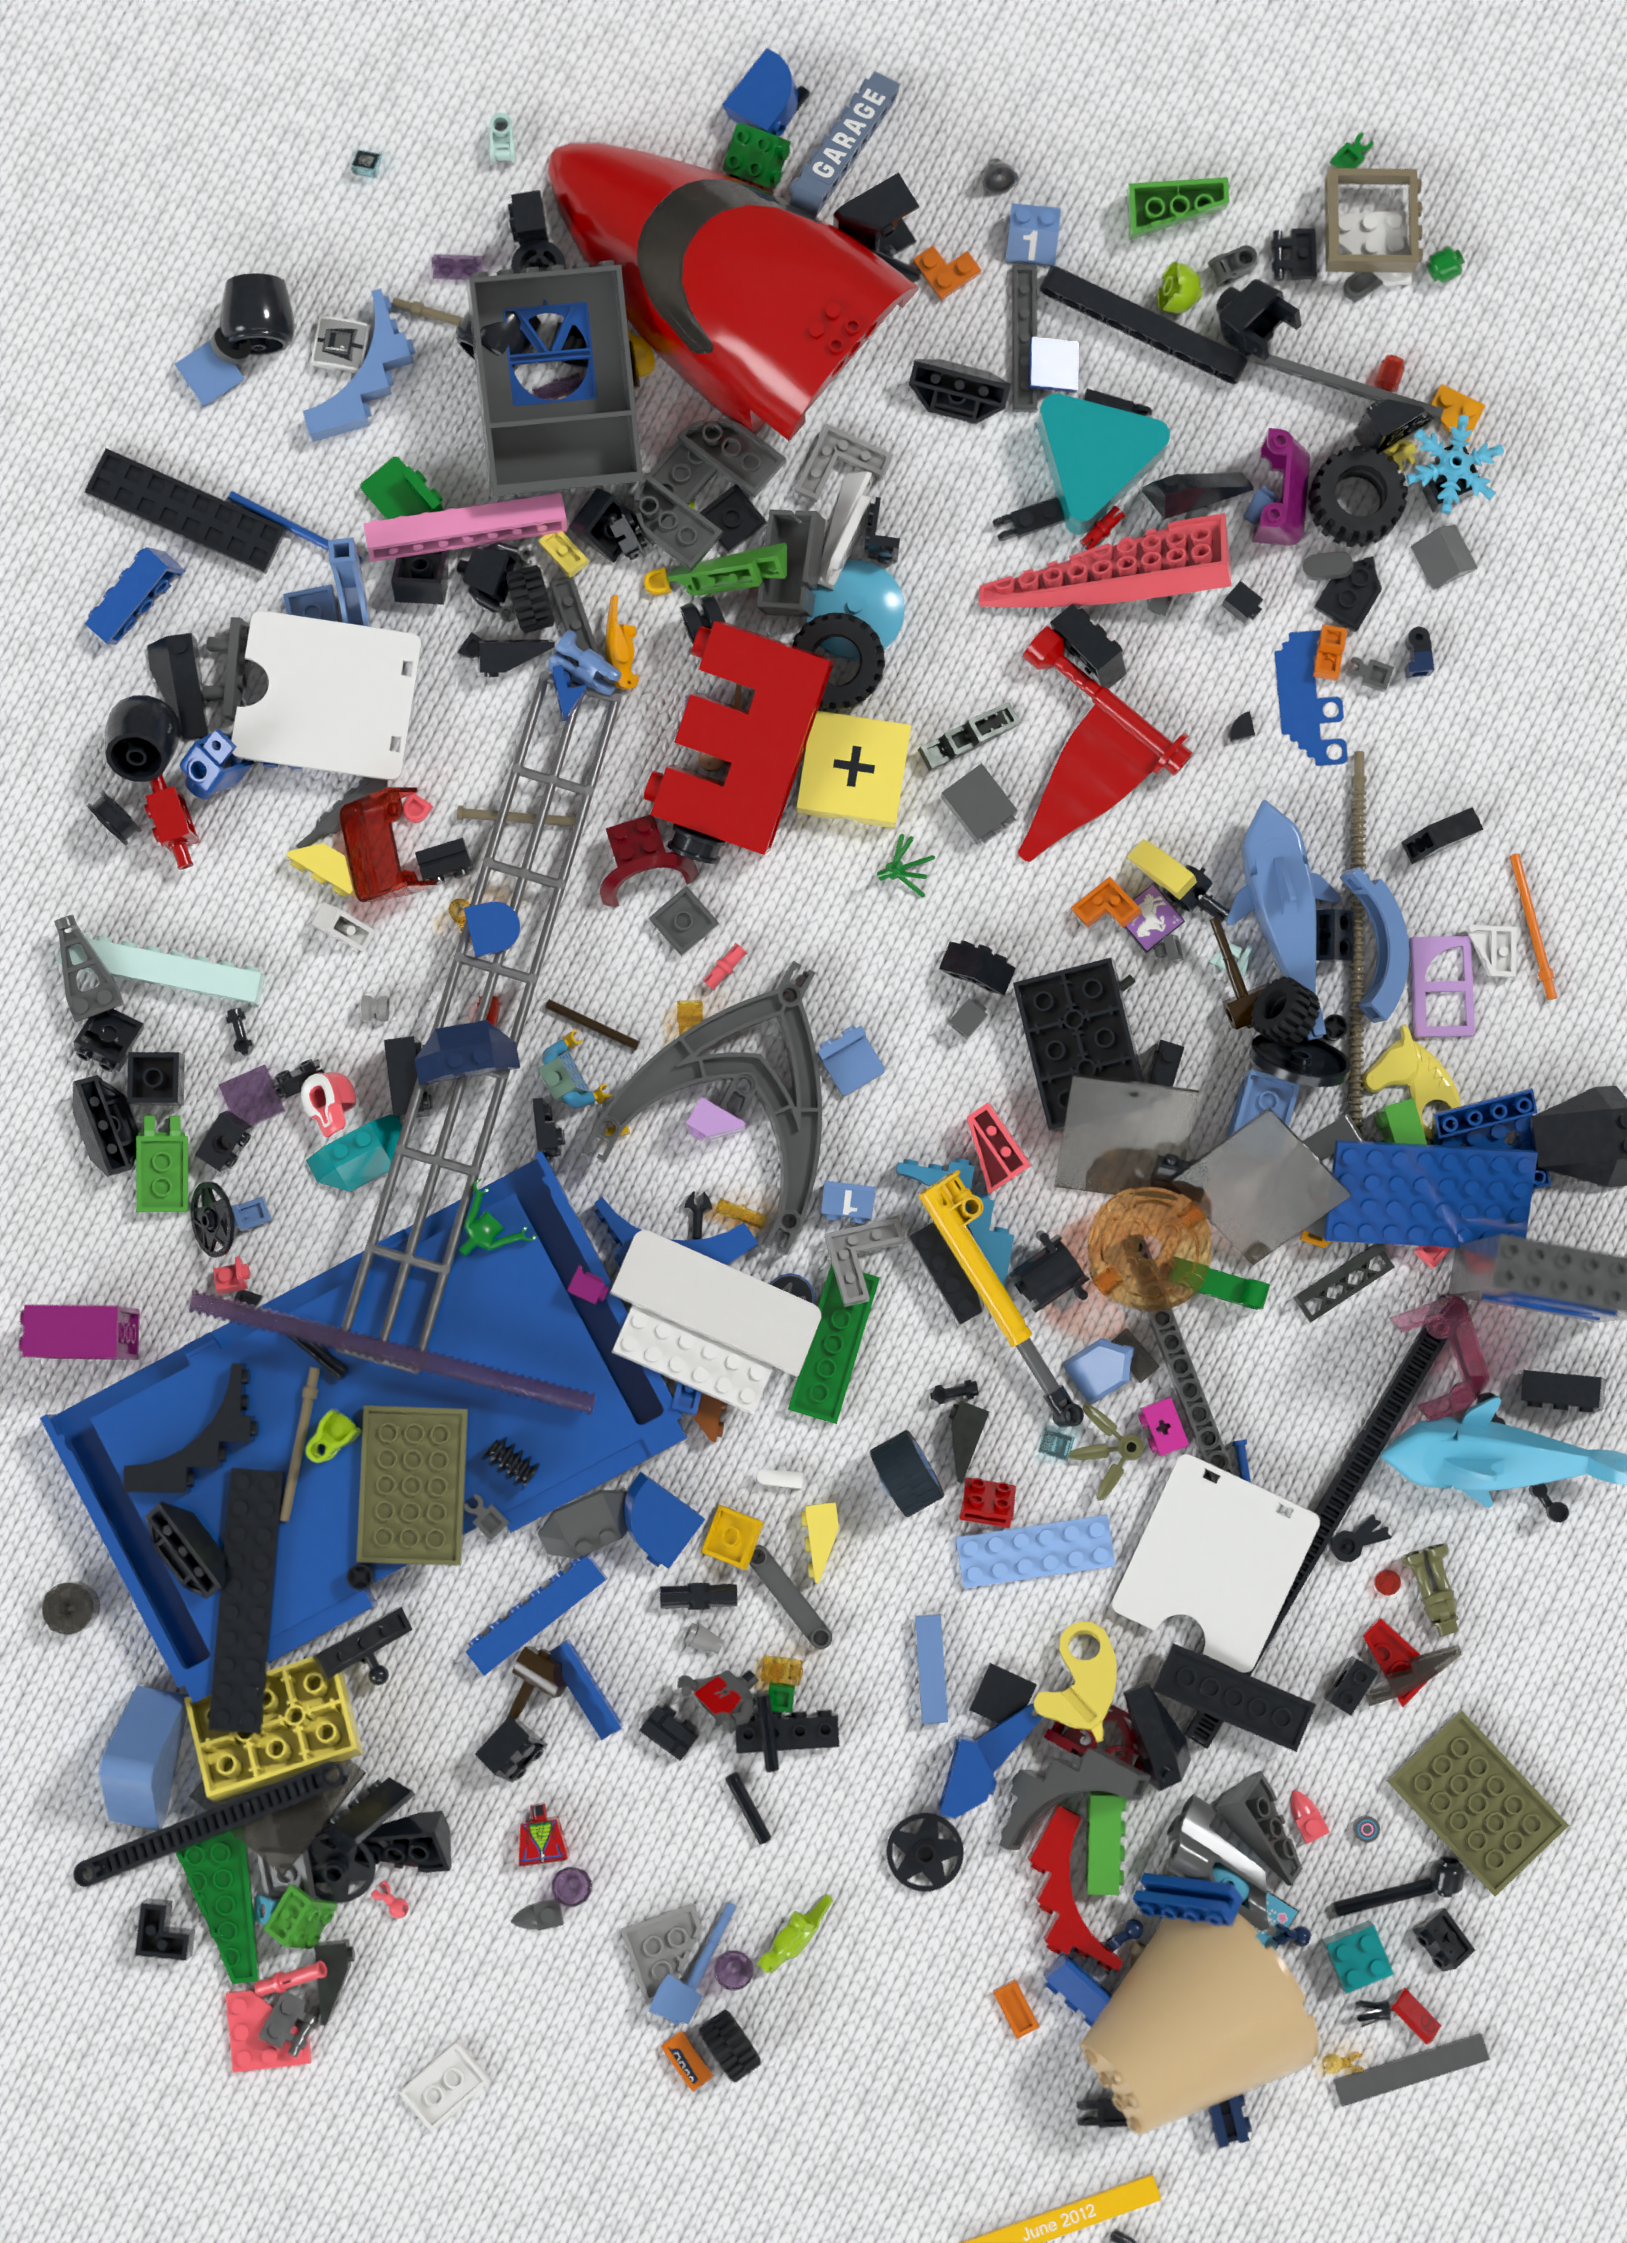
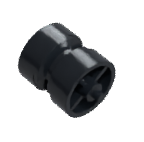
M1186 865L1185 868L1194 874L1197 883L1180 900L1168 890L1166 896L1175 903L1173 906L1175 910L1180 907L1188 912H1193L1200 902L1199 895L1204 896L1213 883L1204 874L1205 868L1202 867L1198 870L1191 865Z

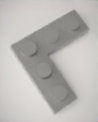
M826 424L795 487V493L818 502L838 459L883 479L894 455Z
M898 1217L825 1234L824 1238L844 1307L869 1302L870 1299L857 1254L904 1244L905 1238Z

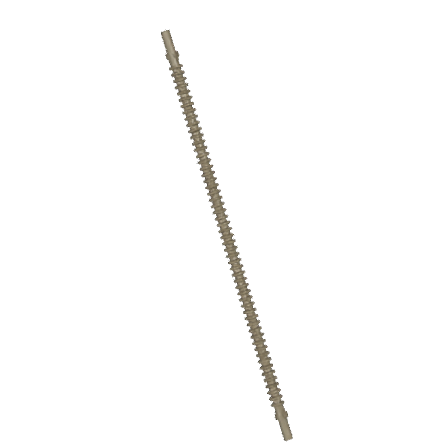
M1355 751L1354 776H1352L1354 791L1351 792L1354 795V798L1351 799V802L1354 803L1351 806V809L1354 810L1351 813V816L1354 817V820H1351V823L1354 824V827H1351V830L1354 831V834L1351 835V838L1354 839L1351 845L1354 847L1350 850L1353 853V856L1350 857L1353 863L1350 866L1353 868L1359 867L1363 870V867L1366 866L1363 863V860L1366 859V856L1363 855L1366 852V849L1363 848L1366 845V842L1363 841V838H1366V835L1363 834L1366 827L1363 825L1367 822L1364 820V817L1367 815L1364 812L1367 808L1364 805V802L1367 801L1364 798V795L1367 794L1364 791L1367 776H1364V751ZM1350 892V895L1353 896V899H1350V902L1353 903L1350 909L1354 911V952L1352 964L1349 965L1352 968V971L1349 972L1352 975V978L1349 979L1352 982V985L1349 986V989H1352V992L1349 993V996L1352 997V1000H1349V1003L1352 1004V1007L1349 1008L1352 1011L1349 1018L1352 1020L1348 1023L1351 1025V1029L1348 1030L1351 1033V1036L1348 1037L1351 1040V1043L1348 1044L1351 1050L1348 1051V1054H1351L1349 1060L1351 1061L1352 1068L1349 1075L1351 1079L1348 1080V1083H1351V1087H1348V1090L1351 1091V1094L1348 1095L1351 1098L1348 1105L1351 1108L1347 1111L1350 1112V1117L1359 1132L1363 1134V1131H1360V1127L1363 1126L1360 1123V1120L1363 1119L1360 1116V1113L1363 1112V1109H1360V1105H1363V1102L1360 1101L1363 1095L1360 1092L1364 1089L1361 1087V1083L1364 1082L1361 1080V1076L1364 1075L1361 1072V1069L1364 1068L1361 1065V1062L1364 1061L1361 1058V1054H1364V1051H1361V1047L1364 1046L1361 1043V1040L1364 1039L1361 1036V1033L1364 1032V1029H1361V1025H1364L1361 1018H1364V1015L1361 1014L1362 1010L1357 1005L1362 1000V996L1365 995L1362 993V989L1365 988L1362 985V982L1365 981L1362 978V975L1365 974L1362 971V968L1365 967V964H1362V960H1365V957L1362 956V953L1365 952L1362 949V946L1365 945L1362 942V939L1365 938V935H1362V932L1365 931V928L1362 927L1365 924V921L1362 920L1365 914L1362 911L1365 908L1356 895Z

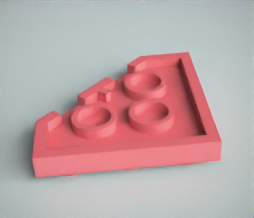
M254 1989L226 1993L233 2072L303 2065L312 2062L309 2036L306 2040L308 2043L305 2049L300 2051L297 2058L288 2054L292 2045L286 2041L282 2048L278 2050L257 2038L274 2006H271L263 1998L259 1997ZM294 2025L290 2032L298 2035L300 2029Z

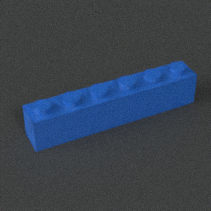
M587 1555L585 1558L581 1556L569 1563L572 1567L565 1574L560 1570L549 1579L552 1583L544 1590L540 1586L528 1595L531 1598L528 1603L523 1606L519 1602L508 1611L511 1614L509 1618L505 1621L499 1618L488 1627L491 1632L486 1636L482 1637L479 1634L468 1642L470 1648L465 1652L484 1676L608 1579L590 1555Z

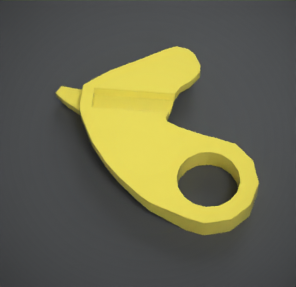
M1404 1024L1400 1026V1039L1386 1049L1362 1076L1364 1081L1362 1085L1364 1089L1372 1094L1382 1091L1387 1086L1407 1085L1409 1087L1410 1099L1414 1098L1425 1138L1433 1141L1431 1129L1424 1124L1422 1119L1424 1106L1430 1101H1440L1449 1109L1460 1107L1459 1094L1442 1064L1429 1051L1413 1041L1407 1025Z
M1079 1621L1066 1628L1060 1637L1059 1654L1075 1684L1063 1692L1054 1693L1047 1691L1038 1693L1034 1700V1709L1037 1714L1072 1728L1092 1730L1096 1741L1103 1742L1102 1721L1112 1704L1116 1689V1655L1109 1637L1103 1628L1093 1622ZM1085 1634L1094 1637L1100 1644L1099 1653L1090 1660L1075 1658L1069 1651L1070 1642L1075 1637Z

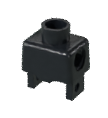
M1259 279L1252 280L1242 291L1235 287L1227 288L1219 297L1216 305L1223 339L1244 356L1252 353L1264 362L1270 357L1267 343L1274 337L1276 328L1282 322L1295 330L1302 326L1299 309L1284 300L1282 291Z

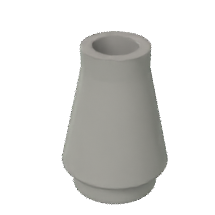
M691 1623L684 1637V1642L688 1643L689 1647L711 1651L716 1654L719 1653L724 1642L723 1639L716 1636L700 1623Z

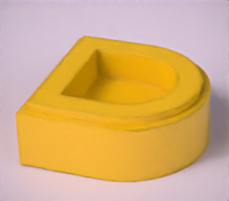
M665 567L651 570L646 574L644 586L649 594L660 596L672 593Z

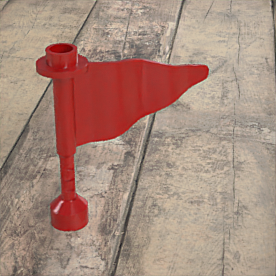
M1049 626L1043 628L1032 640L1022 657L1037 670L1055 667L1090 696L1095 705L1071 734L1063 748L1031 827L1019 848V856L1027 862L1034 860L1066 835L1106 813L1132 792L1152 772L1159 775L1166 769L1175 776L1193 755V752L1185 746L1190 737L1184 732L1173 743L1107 687L1100 686L1064 656L1063 638Z

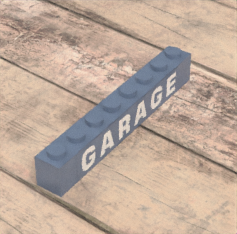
M876 71L873 72L869 79L865 78L863 80L859 93L855 92L850 101V107H844L840 121L835 120L830 130V135L826 134L820 144V150H814L810 164L805 163L801 170L800 178L793 180L789 190L792 193L791 205L811 215L818 216L894 105L900 83Z

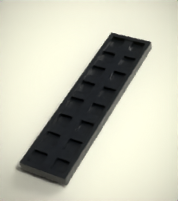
M105 448L85 490V494L264 574L267 573L287 531L285 527L107 448Z

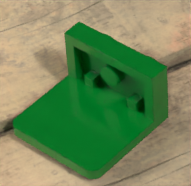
M738 123L735 126L723 163V171L775 190L782 178L784 162L790 154L791 141Z

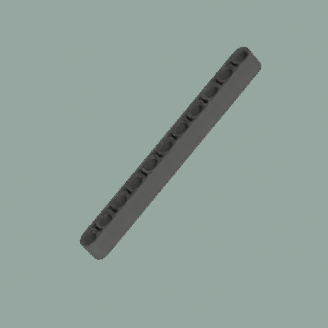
M1130 1236L1123 1242L1122 1251L1201 1459L1210 1463L1214 1455H1219L1223 1460L1220 1469L1235 1475L1148 1245L1141 1236ZM1131 1240H1136L1140 1243L1141 1250L1138 1254H1132L1128 1250V1243ZM1140 1264H1146L1150 1268V1274L1147 1278H1142L1138 1275L1137 1267ZM1151 1287L1159 1292V1298L1155 1302L1148 1300L1146 1297V1292ZM1159 1311L1165 1312L1168 1316V1322L1164 1326L1157 1324L1155 1316ZM1168 1335H1173L1177 1339V1346L1173 1350L1165 1346L1164 1341ZM1177 1359H1182L1186 1363V1370L1181 1374L1174 1370L1173 1365ZM1186 1383H1191L1195 1387V1394L1192 1397H1186L1183 1393V1386ZM1196 1407H1201L1204 1410L1205 1415L1201 1421H1195L1192 1417V1411ZM1205 1431H1210L1213 1434L1214 1439L1210 1445H1205L1201 1441V1435ZM1206 1469L1209 1480L1217 1483L1220 1475Z

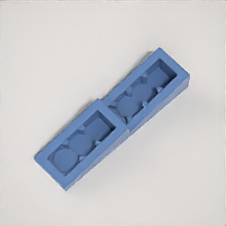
M941 1614L916 1615L922 1723L948 1722Z

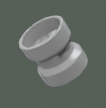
M363 995L361 1001L362 1021H370L372 1018H377L379 1021L388 1022L390 1010L389 997L380 996L376 999Z

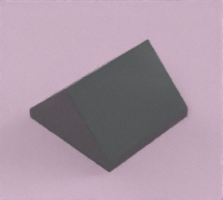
M1456 524L1437 528L1411 545V549L1432 590L1478 569Z

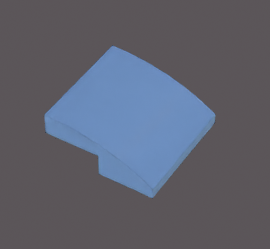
M211 340L174 364L203 406H206L245 379L236 365L228 364L215 355L211 347Z

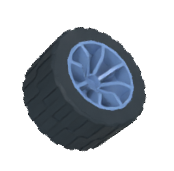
M908 1430L897 1434L870 1450L871 1459L879 1474L882 1485L905 1517L912 1516L944 1497L943 1489L936 1474L915 1438Z

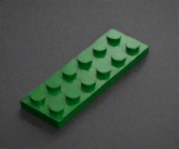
M831 1263L818 1306L821 1312V1320L800 1374L797 1377L788 1410L837 1424L880 1277L863 1273L870 1297L869 1302L844 1307Z

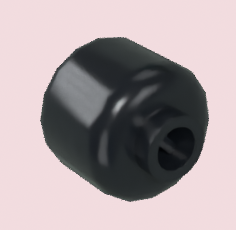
M1449 1856L1440 1857L1439 1860L1432 1863L1430 1886L1437 1891L1439 1896L1452 1897L1453 1894H1457L1463 1889L1465 1868L1456 1858Z

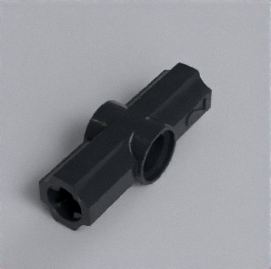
M688 1583L681 1586H660V1608L706 1610L711 1609V1607L738 1606L737 1584L710 1585V1583Z

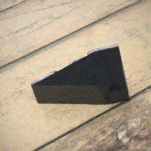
M192 633L166 636L147 645L150 671L166 704L172 707L179 718L183 739L189 740L206 737L209 731L205 700L202 697L203 683L197 639Z
M1146 1681L1124 1691L1142 1770L1151 1776L1149 1783L1160 1792L1181 1782L1191 1761L1186 1737Z
M443 1811L416 1813L381 1824L363 1840L371 1849L376 1865L381 1861L393 1863L394 1868L403 1869L404 1865L418 1867L419 1872L425 1873L450 1871L452 1867L450 1828ZM358 1846L355 1859L368 1863L367 1856Z

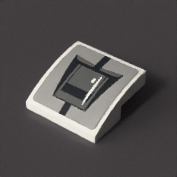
M319 316L310 365L333 371L337 368L357 373L364 362L370 324L343 318Z

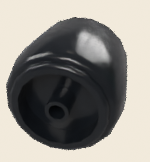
M251 273L237 275L227 280L222 301L220 327L222 337L230 349L239 350L240 344L250 340L251 355H267L285 350L292 342L295 331L294 315L287 286L283 279L270 274Z
M468 311L457 326L456 340L460 347L475 360L470 312ZM515 311L505 312L506 323L496 322L483 326L480 330L481 344L496 356L503 355L508 346L510 355L528 354L532 347L531 342L520 329L521 321ZM536 315L528 321L538 334L541 321ZM512 365L514 372H515L521 365Z
M133 695L120 700L111 709L105 727V754L107 763L113 772L133 782H148L158 778L166 770L175 755L181 737L180 721L172 707L161 699L152 696Z

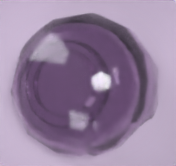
M566 1867L555 1874L551 1882V1893L561 1905L576 1907L588 1900L592 1893V1880L585 1870Z
M737 1950L724 1952L717 1958L714 1965V1975L717 1982L728 1990L737 1991L743 1989L751 1982L754 1974L752 1961L745 1953Z

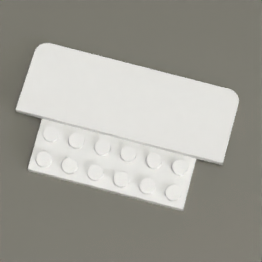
M648 1230L639 1231L634 1236L609 1293L632 1303L612 1353L752 1415L756 1410L773 1367L796 1377L799 1376L821 1320V1312L816 1305Z

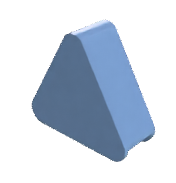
M136 1686L103 1753L100 1763L99 1778L110 1822L157 1831L163 1828L187 1716L184 1698L189 1697V1695Z

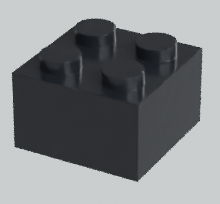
M128 1052L127 1103L142 1106H184L185 1055L179 1052Z

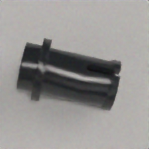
M1205 894L1197 906L1201 912L1204 910L1214 918L1219 917L1222 923L1230 910L1212 898L1213 895Z

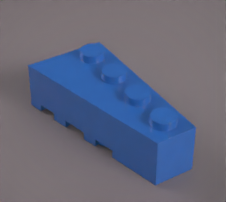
M149 547L141 549L135 555V561L130 568H126L119 575L120 580L118 583L106 591L102 603L94 607L88 614L89 619L85 625L106 644L116 645L138 622L136 616L144 614L154 605L153 598L162 592L165 593L171 587L169 581L176 574L181 577L186 571L165 551Z

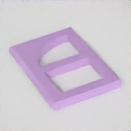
M1410 937L1414 1038L1475 1036L1470 937ZM1462 947L1464 981L1425 982L1427 968L1438 954L1451 948ZM1464 992L1465 1026L1427 1027L1425 993Z

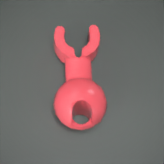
M383 1880L378 1885L383 1893L375 1889L371 1893L372 1898L378 1901L383 1900L389 1906V1913L392 1917H405L409 1910L408 1903L403 1898H395L390 1893V1885Z

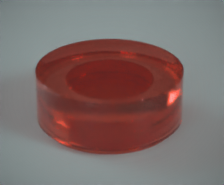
M1384 1569L1376 1574L1374 1586L1383 1595H1393L1400 1589L1401 1580L1396 1572Z

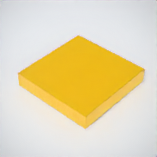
M718 1504L701 1553L747 1570L765 1522Z

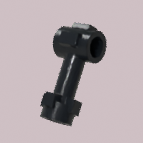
M241 1008L228 1010L226 1020L228 1024H233L237 1039L233 1045L234 1050L240 1052L243 1056H248L255 1046L252 1040L247 1039L242 1022V1020L246 1019L245 1012H242Z
M971 1379L965 1380L964 1385L951 1388H943L942 1385H937L932 1393H930V1399L936 1401L938 1405L945 1404L947 1398L964 1395L967 1396V1399H973L974 1396H979L977 1382L971 1381Z

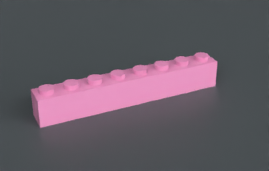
M548 493L537 497H522L511 501H497L485 505H472L459 509L450 508L445 511L424 512L420 515L399 516L394 519L373 520L363 523L370 562L567 532L566 513L561 493Z

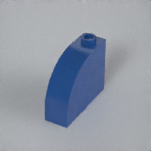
M766 48L722 105L728 118L734 122L742 123L780 137L795 114L798 104V90L784 59L774 51Z
M641 1471L631 1484L625 1498L624 1520L630 1536L648 1554L646 1557L648 1561L657 1567L662 1564L669 1569L705 1519L697 1511Z

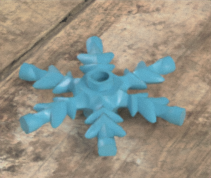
M1459 415L1457 429L1453 426L1450 427L1454 439L1449 438L1454 447L1449 451L1444 450L1443 441L1440 444L1438 443L1434 432L1429 437L1420 428L1414 435L1415 438L1424 443L1419 448L1423 451H1432L1429 456H1438L1440 463L1435 466L1428 462L1429 468L1417 465L1416 469L1419 472L1406 475L1407 483L1410 485L1422 480V486H1425L1432 477L1435 482L1439 474L1445 475L1447 482L1440 486L1445 489L1437 496L1438 499L1444 498L1441 512L1444 514L1451 513L1453 500L1459 503L1456 490L1461 491L1456 482L1460 478L1466 479L1467 488L1470 485L1472 486L1476 497L1480 491L1490 501L1496 494L1494 490L1485 485L1490 483V479L1479 478L1480 472L1471 473L1470 466L1475 463L1482 467L1481 461L1493 464L1494 461L1491 457L1504 454L1503 446L1499 444L1487 449L1488 443H1484L1478 452L1474 447L1471 455L1465 454L1463 447L1470 443L1465 440L1472 434V430L1466 431L1469 419L1466 415ZM1452 461L1457 462L1459 466L1454 465Z

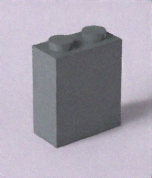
M982 763L941 793L942 800L976 845L981 841L984 844L996 836L994 831L1001 826L1005 829L1016 821L1015 816L1018 810Z

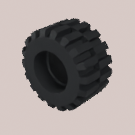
M537 565L507 572L506 579L520 629L524 633H529L554 626L555 619L541 569Z
M1281 977L1279 980L1275 979L1270 985L1268 984L1264 987L1263 992H1260L1257 996L1258 999L1253 1005L1254 1010L1251 1012L1253 1017L1251 1022L1257 1032L1278 1046L1291 1047L1296 1042L1300 1043L1303 1041V1038L1310 1034L1312 1027L1314 1028L1315 1021L1319 1017L1320 1003L1318 1002V996L1291 977Z
M722 2010L699 2027V2034L726 2076L734 2083H737L761 2065L760 2056L729 2011Z

